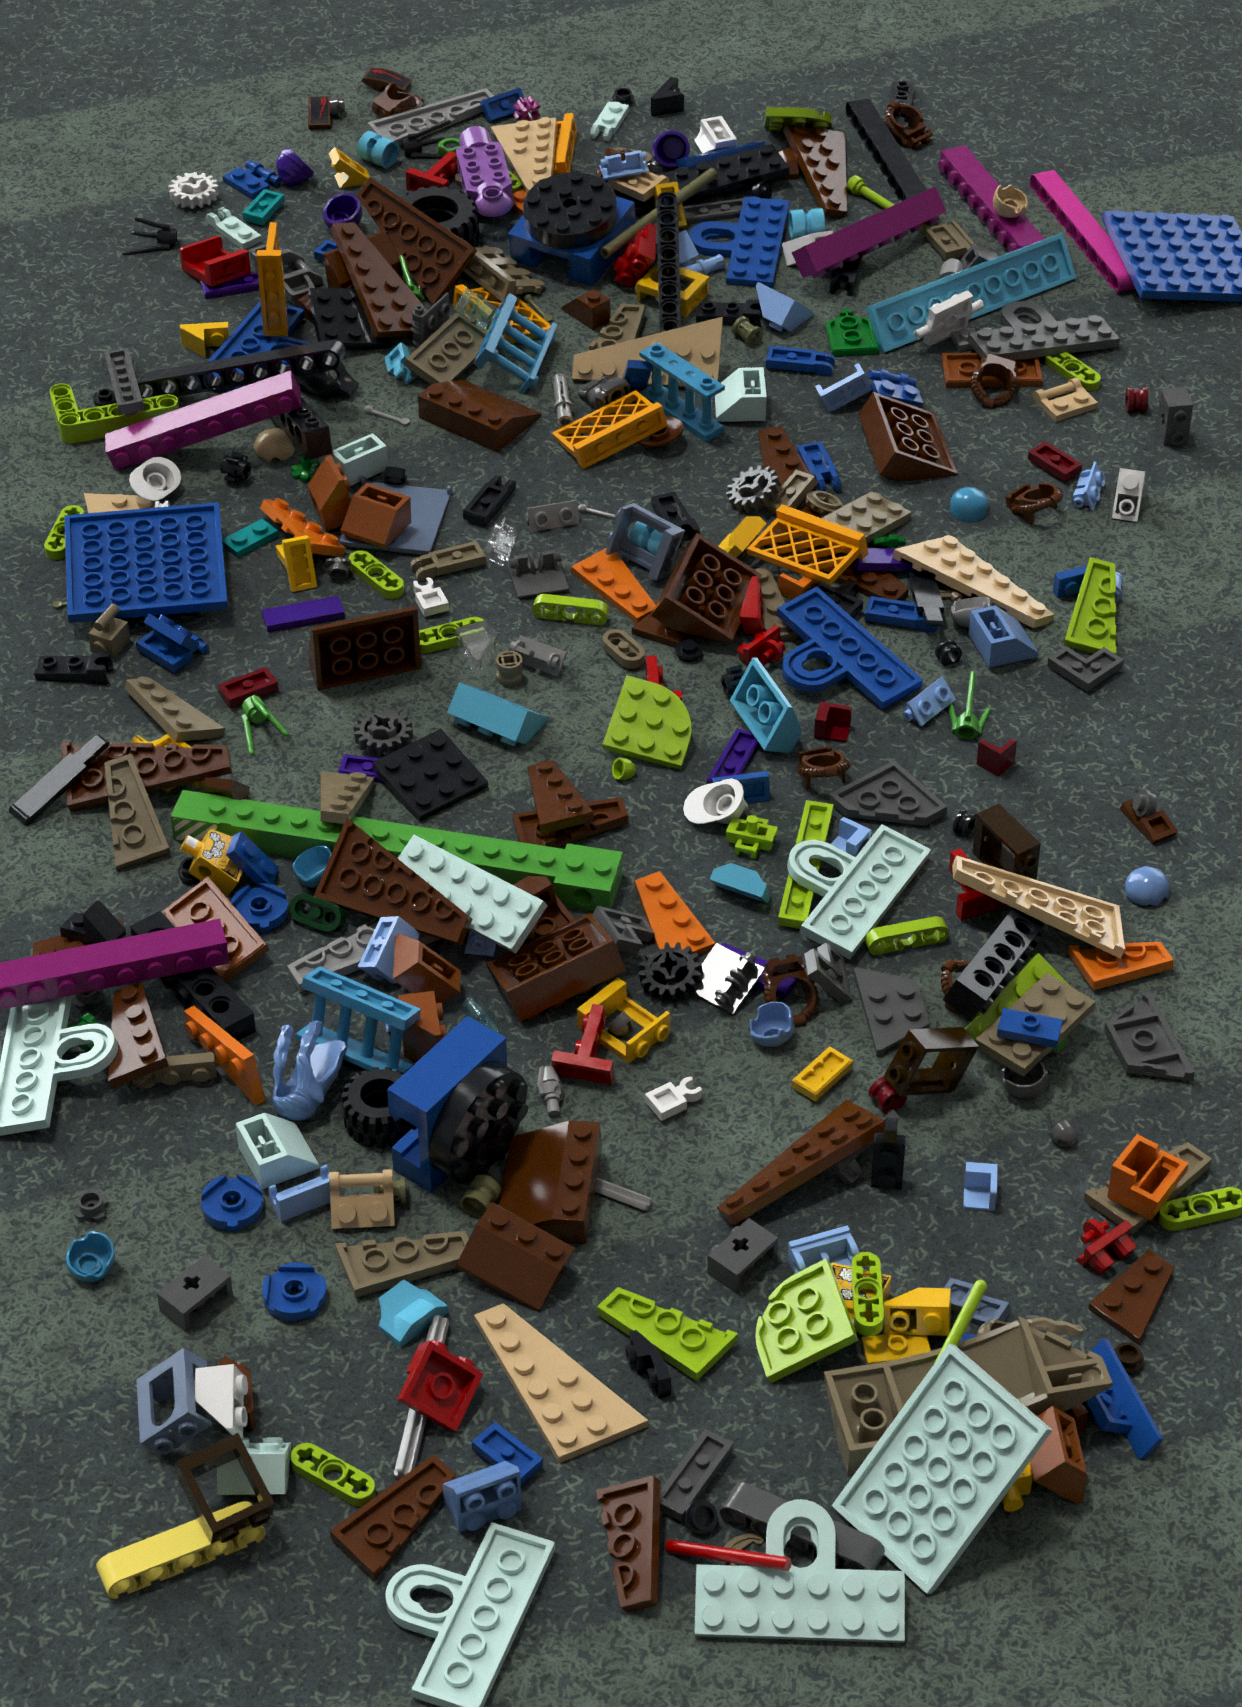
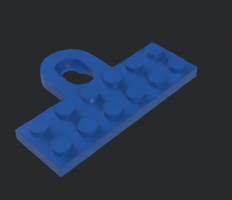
M754 196L744 197L738 223L717 221L699 223L690 230L689 237L700 254L709 256L720 254L722 257H731L726 284L756 287L759 282L769 288H773L789 211V200L778 198L765 199ZM718 237L733 239L727 243L706 241L707 239H716Z
M259 301L208 361L311 344L289 337L305 318L304 309L286 305L288 336H264L261 301ZM281 360L284 365L290 366L287 361ZM258 364L261 369L267 370L264 365ZM235 368L238 373L244 374L241 369ZM212 372L216 377L221 378L218 373ZM244 386L226 388L217 391L226 393Z
M818 587L777 608L776 616L806 641L789 651L783 660L782 675L791 687L803 692H819L847 678L881 709L888 707L922 687V678ZM813 658L825 659L831 665L827 669H817L815 671H806L802 667L806 661Z

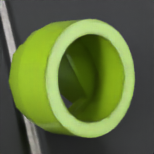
M619 757L614 761L612 775L615 779L628 780L635 775L636 767L631 760Z

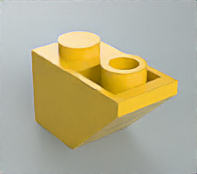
M916 1288L884 1302V1334L948 1336L950 1333L951 1288Z

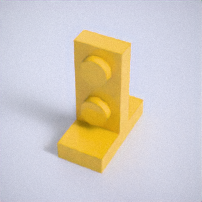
M305 535L282 540L281 545H276V554L287 569L291 591L296 592L317 587L309 537Z

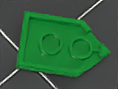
M845 308L837 318L830 319L825 323L831 354L834 357L872 355L879 352L878 342L876 341L870 319L866 317L861 319L853 315V311Z

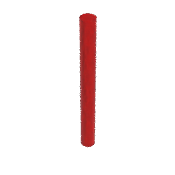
M669 1539L665 1545L666 1552L671 1554L789 1571L792 1564L790 1557Z

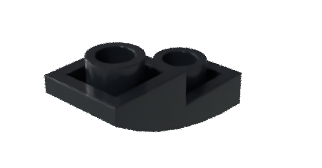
M637 1330L630 1331V1345L625 1346L628 1364L635 1365L638 1375L646 1374L649 1388L655 1387L658 1398L671 1396V1375L663 1358L652 1343Z

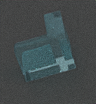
M465 289L454 310L470 323L486 329L497 308L482 295Z

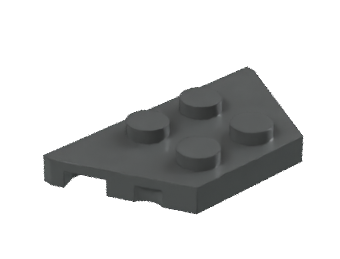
M859 967L854 968L853 975L876 1057L884 1055L887 1049L896 1044L900 1046L909 1029L929 1028L930 1023L917 980Z
M1151 991L1142 994V1000L1134 1006L1130 1003L1122 1009L1120 1014L1114 1015L1105 1022L1104 1031L1126 1073L1183 1081L1194 1080L1195 1072Z

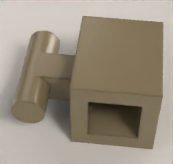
M111 604L88 633L91 652H108L112 659L130 641L128 622L114 618L120 611L116 604Z

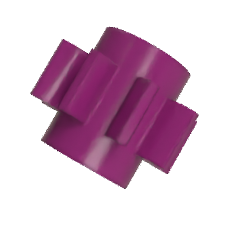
M528 96V98L520 97L516 104L513 105L516 109L513 116L517 120L534 121L540 116L537 109L541 106L531 96Z

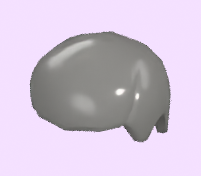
M973 597L955 601L953 606H951L953 621L960 626L969 628L971 610L991 606L990 598Z

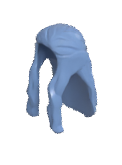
M313 1021L308 1024V1028L301 1038L294 1071L286 1085L283 1082V1069L291 1044L290 1038L293 1033V1027L284 1025L280 1028L281 1033L273 1054L275 1061L273 1067L275 1086L272 1102L276 1112L285 1119L296 1122L311 1119L317 1113L326 1092L338 1077L343 1057L347 1052L346 1044L341 1040L316 1044V1039L323 1025L320 1021Z

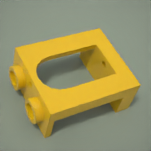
M658 263L653 268H650L642 279L637 281L635 292L637 293L638 302L647 294L659 298ZM680 267V278L692 281V284L685 291H681V316L687 317L698 306L699 302L709 294V276Z
M616 978L577 1008V1028L582 1030L584 1015L590 1014L592 1004L604 1006L605 1018L615 1010L621 1013L624 1011L632 1021L644 1028L627 1041L626 1045L603 1029L600 1044L627 1063H631L637 1057L642 1058L645 1056L653 1044L657 1041H664L670 1033V1013L666 1011L657 1018L627 997V983L620 978Z

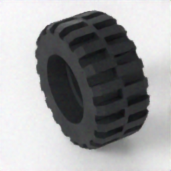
M430 186V188L426 189L422 187L418 188L417 191H409L405 196H401L403 200L458 237L464 239L471 246L477 247L479 243V212L476 203L466 193L462 194L460 190H451L449 187L444 186L443 188Z

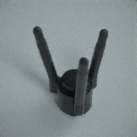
M451 120L438 123L417 133L407 134L408 138L402 139L405 156L411 155V159H442L445 155L418 152L422 151V146L439 143L441 140L446 139L445 137L421 141L418 137L451 124Z
M135 217L136 222L160 229H158L157 233L133 231L132 235L157 238V243H161V245L124 251L122 255L169 250L170 246L176 247L177 228H170V224H161Z

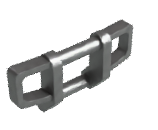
M267 244L250 249V259L257 264V250H266ZM279 247V250H282L283 266L288 265L298 269L284 275L285 295L292 303H295L296 300L308 294L309 288L322 285L323 278L304 263V258L300 254ZM302 285L307 287L296 292L291 290Z

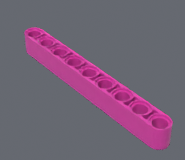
M1050 170L1032 174L1030 176L1031 189L1036 191L1035 194L1041 202H1045V207L1051 214L1053 213L1056 216L1054 218L1057 222L1066 228L1064 230L1070 238L1075 239L1076 242L1074 243L1080 250L1086 253L1084 255L1087 259L1096 265V270L1101 276L1104 275L1106 278L1104 280L1108 285L1117 291L1115 293L1136 289L1112 239L1056 171Z

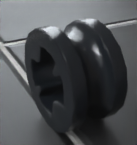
M945 640L937 646L935 656L942 665L947 666L960 660L962 650L955 641Z
M960 810L953 823V832L958 833L961 831L962 836L967 837L975 828L976 814L971 813L969 815L967 810Z

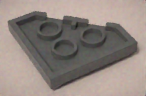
M895 760L829 794V802L834 804V807L848 818L926 826L947 815L948 806Z

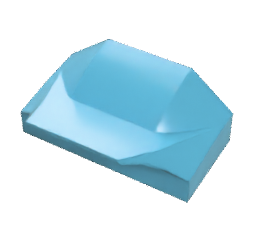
M729 863L715 868L710 877L711 882L715 886L764 903H768L771 896L767 885L756 871Z
M402 1280L379 1297L381 1308L379 1330L401 1348L426 1330L434 1316L440 1315L443 1317L448 1313V1306L428 1290L419 1289L406 1280Z

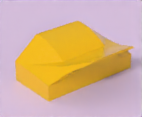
M746 516L718 547L736 558L767 523L760 516Z

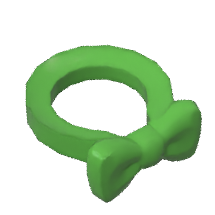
M447 138L441 140L438 143V155H446L449 151L456 153V149L459 147L447 149L444 145L455 143L460 147L459 139Z

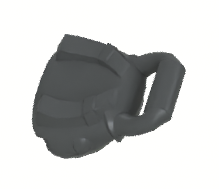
M604 376L599 380L594 379L578 388V395L587 398L596 411L631 393V385L624 378L614 377L610 379Z

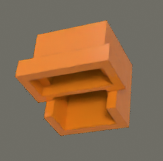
M1137 1134L1112 1165L1107 1198L1152 1220L1176 1189V1185L1187 1172L1189 1163L1163 1150L1158 1152V1144Z

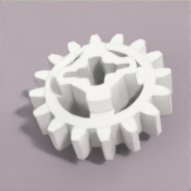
M197 172L185 173V177L176 176L177 180H171V185L168 186L170 200L174 201L175 205L182 204V208H185L187 205L191 209L195 206L202 208L203 204L210 205L211 200L216 201V196L219 195L217 180H213V176L206 177L205 173L197 175Z

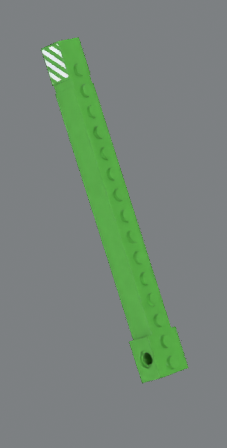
M182 790L171 814L173 839L184 841L186 836L189 835L202 841L209 830H216L232 837L242 831L263 853L297 858L304 851L315 846H327L332 852L344 825L320 821V811L246 799L236 800L231 799V797ZM355 816L351 820L397 858L412 836L416 835L512 885L528 876H546L553 886L555 895L568 908L595 911L597 906L612 909L623 875V852L568 843L565 849Z

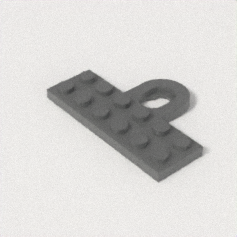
M1026 301L1011 302L1002 308L1001 323L1004 326L1000 329H980L976 332H968V342L981 359L987 357L989 353L1014 361L1060 355L1063 352L1076 353L1119 347L1120 343L1118 335L1101 316L1090 315L1087 318H1068L1063 321H1056L1046 308ZM1019 318H1028L1037 324L1023 323Z

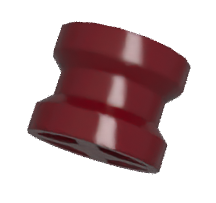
M1132 387L1126 388L1125 406L1127 412H1132L1133 410L1147 412V387H1141L1139 390H1134Z
M884 1076L877 1079L868 1091L870 1098L874 1102H878V1107L884 1114H888L893 1109L894 1111L900 1109L907 1099V1096H900Z

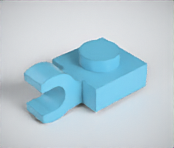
M400 342L385 357V362L390 374L395 375L397 379L401 376L404 383L408 384L414 378L412 372L404 366L405 360L410 356L408 347Z

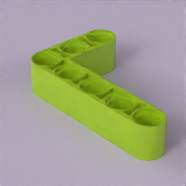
M62 383L50 388L52 411L61 440L69 444L105 438L107 433L179 409L178 398L174 395L166 394L143 398L144 410L130 416L125 414L119 415L117 403L78 410L72 388L69 385Z

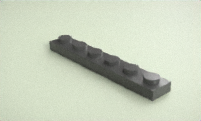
M128 348L104 352L119 415L125 414L130 416L144 410Z

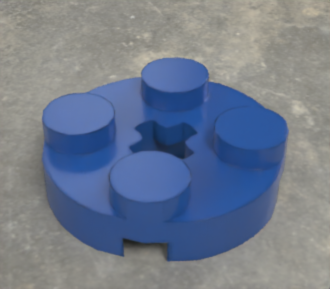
M259 883L260 888L250 889V885L241 888L233 896L231 904L255 932L260 934L269 933L287 919L289 904L286 894L281 888L268 883ZM262 906H265V908H263V909H255V908H254V907L260 908V907H262Z
M237 1174V1178L227 1179L226 1175L220 1176L209 1182L201 1195V1209L205 1220L212 1226L225 1229L228 1232H238L241 1228L253 1224L260 1217L264 1209V1199L260 1185L254 1179L245 1175ZM236 1199L238 1200V1203L235 1205H227L226 1202L227 1200L232 1202Z
M299 1262L287 1263L279 1266V1271L270 1276V1273L267 1275L262 1285L264 1305L268 1309L270 1316L287 1321H299L317 1316L319 1310L324 1306L327 1298L326 1281L321 1274L320 1276L316 1273L315 1268L311 1265ZM293 1288L299 1289V1294L290 1295L288 1293H291Z

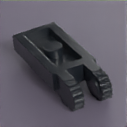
M495 475L488 483H485L463 510V519L486 526L514 492L516 481L509 479L503 487H500L502 485V477Z

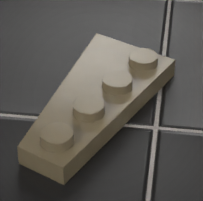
M622 303L609 319V325L606 328L603 327L599 332V338L591 342L588 351L637 339L646 313L645 305Z
M769 567L755 569V571L762 574L759 582L763 591L764 631H767L774 625L780 626L782 642L798 639V634L776 616L777 608L785 604Z
M142 676L138 679L126 680L125 690L175 742L213 739L224 736L225 728L153 679Z
M131 753L104 762L116 870L170 853L168 843Z
M320 771V821L344 824L346 818L352 820L373 790L374 777H366V774L361 772L341 774Z
M1188 1142L1167 1152L1189 1163L1187 1172L1176 1185V1189L1167 1201L1177 1197L1211 1167L1212 1158ZM1110 1180L1106 1182V1186L1098 1190L1092 1188L1085 1192L1084 1201L1116 1224L1120 1225L1127 1220L1132 1226V1229L1129 1231L1132 1235L1150 1220L1108 1199Z
M465 1231L427 1234L424 1235L423 1239L417 1240L407 1239L406 1236L394 1238L395 1242L376 1243L375 1240L362 1241V1245L346 1246V1242L335 1243V1250L354 1297L357 1298L394 1287L402 1280L411 1282L454 1269L469 1238Z

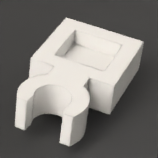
M430 577L426 578L427 585L424 586L419 585L417 580L413 581L415 600L424 617L449 611V602L440 587L433 589V580Z
M686 1077L677 1087L669 1082L646 1093L645 1103L663 1121L686 1110L687 1102L698 1101L702 1097V1088L697 1087L690 1090L693 1087V1078Z

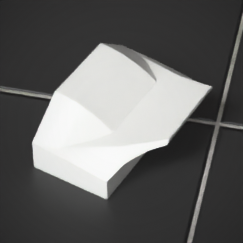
M722 116L701 120L700 132L695 142L702 153L737 146V139Z

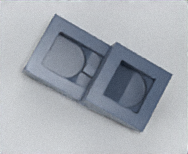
M954 1278L949 1279L944 1288H951L952 1314L959 1315L974 1284ZM983 1295L970 1322L980 1327L983 1323L992 1319L1005 1322L1011 1312L1010 1303Z

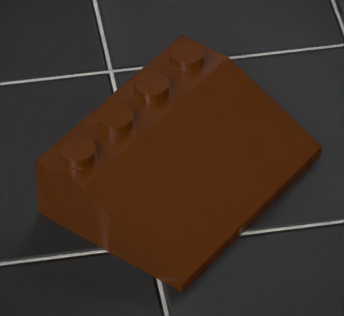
M464 379L433 383L418 395L420 419L495 452L503 449L542 416V413Z
M876 392L871 394L858 415L878 472L882 477L901 482L956 476L958 474L935 413Z
M696 533L682 551L651 616L672 630L730 643L741 622L739 614L752 576H757L760 581L762 574Z
M417 606L311 627L308 649L309 667L317 690L421 669Z
M591 913L522 945L516 954L509 951L486 962L487 967L519 1022L531 1020L537 1017L541 1011L549 1007H558L564 1004L566 999L576 994H585L592 990L593 986L603 981H612L620 973L626 971L614 940Z
M565 1121L514 1136L509 1144L510 1149L507 1155L498 1206L565 1243L587 1244L602 1151L600 1122Z

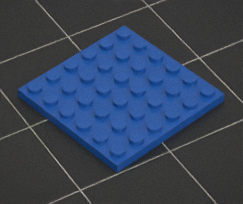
M1120 210L1103 212L1102 221L1140 298L1242 302V232L1233 216L1188 215L1186 213L1166 214L1164 212L1145 213L1142 211L1123 212Z
M219 502L64 515L67 613L69 623L96 621L111 604H116L120 609L114 617L117 619L144 617L149 613L156 616L161 614L228 609Z

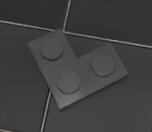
M1065 646L1048 658L1047 666L1088 692L1121 670L1124 659L1105 647L1086 659Z
M597 906L592 914L614 940L618 952L621 953L627 951L637 954L643 945L641 941L650 943L655 934L643 916Z
M827 942L817 947L818 952L814 948L806 952L804 957L807 977L813 983H818L829 997H834L839 1003L850 1001L852 998L844 957Z

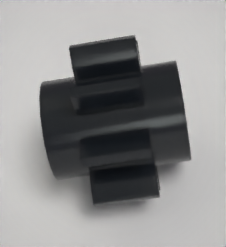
M232 451L231 456L226 455L220 465L221 473L225 474L224 480L237 483L241 479L246 480L252 468L251 463L247 461L248 456Z
M742 665L726 668L727 674L721 676L722 688L726 695H733L746 671L742 670Z

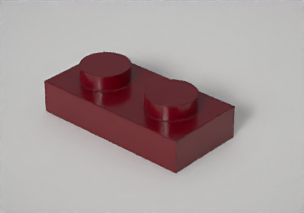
M1046 441L1028 452V460L1063 482L1082 472V463Z
M267 667L218 684V693L230 708L243 704L252 695L261 697L279 690L278 681Z

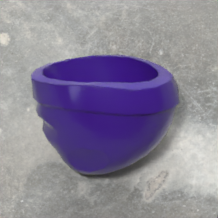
M670 130L659 134L655 138L651 153L658 164L672 168L677 166L676 159L689 156L690 144L683 133Z
M285 148L280 151L276 160V170L279 178L285 185L296 186L302 184L303 181L308 180L309 177L315 174L292 150Z
M350 193L334 195L327 202L323 210L324 223L330 229L333 223L355 222L358 225L362 219L361 203L357 196Z

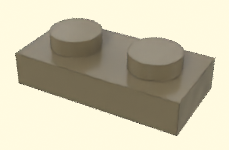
M795 470L780 488L781 492L774 495L776 500L768 502V510L776 514V510L782 504L796 509L805 499L807 493L811 492L818 484L816 477Z

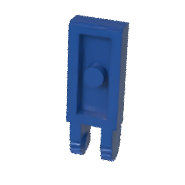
M770 346L766 358V368L815 372L816 374L831 376L836 359L832 354L817 352V350Z
M822 442L798 445L797 453L809 473L817 479V490L826 492L827 487L824 480H830L834 491H841V482L837 469Z
M873 596L869 598L864 621L915 629L917 627L921 631L934 633L938 629L937 626H926L923 613H917L915 603Z

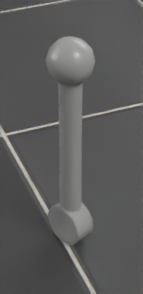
M365 406L364 408L365 414H373L400 423L401 426H408L410 424L408 418L400 419L374 410L371 406Z
M585 504L578 506L579 513H590L615 519L616 516L615 514L587 508Z

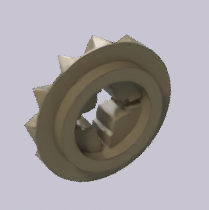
M824 491L808 492L805 497L806 505L820 515L826 516L844 506L836 496Z

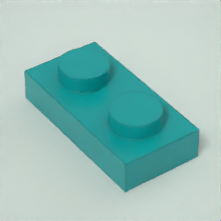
M264 189L242 212L243 220L264 225L285 202L284 194Z
M260 519L222 539L223 547L236 558H239L277 538L278 530L264 519Z

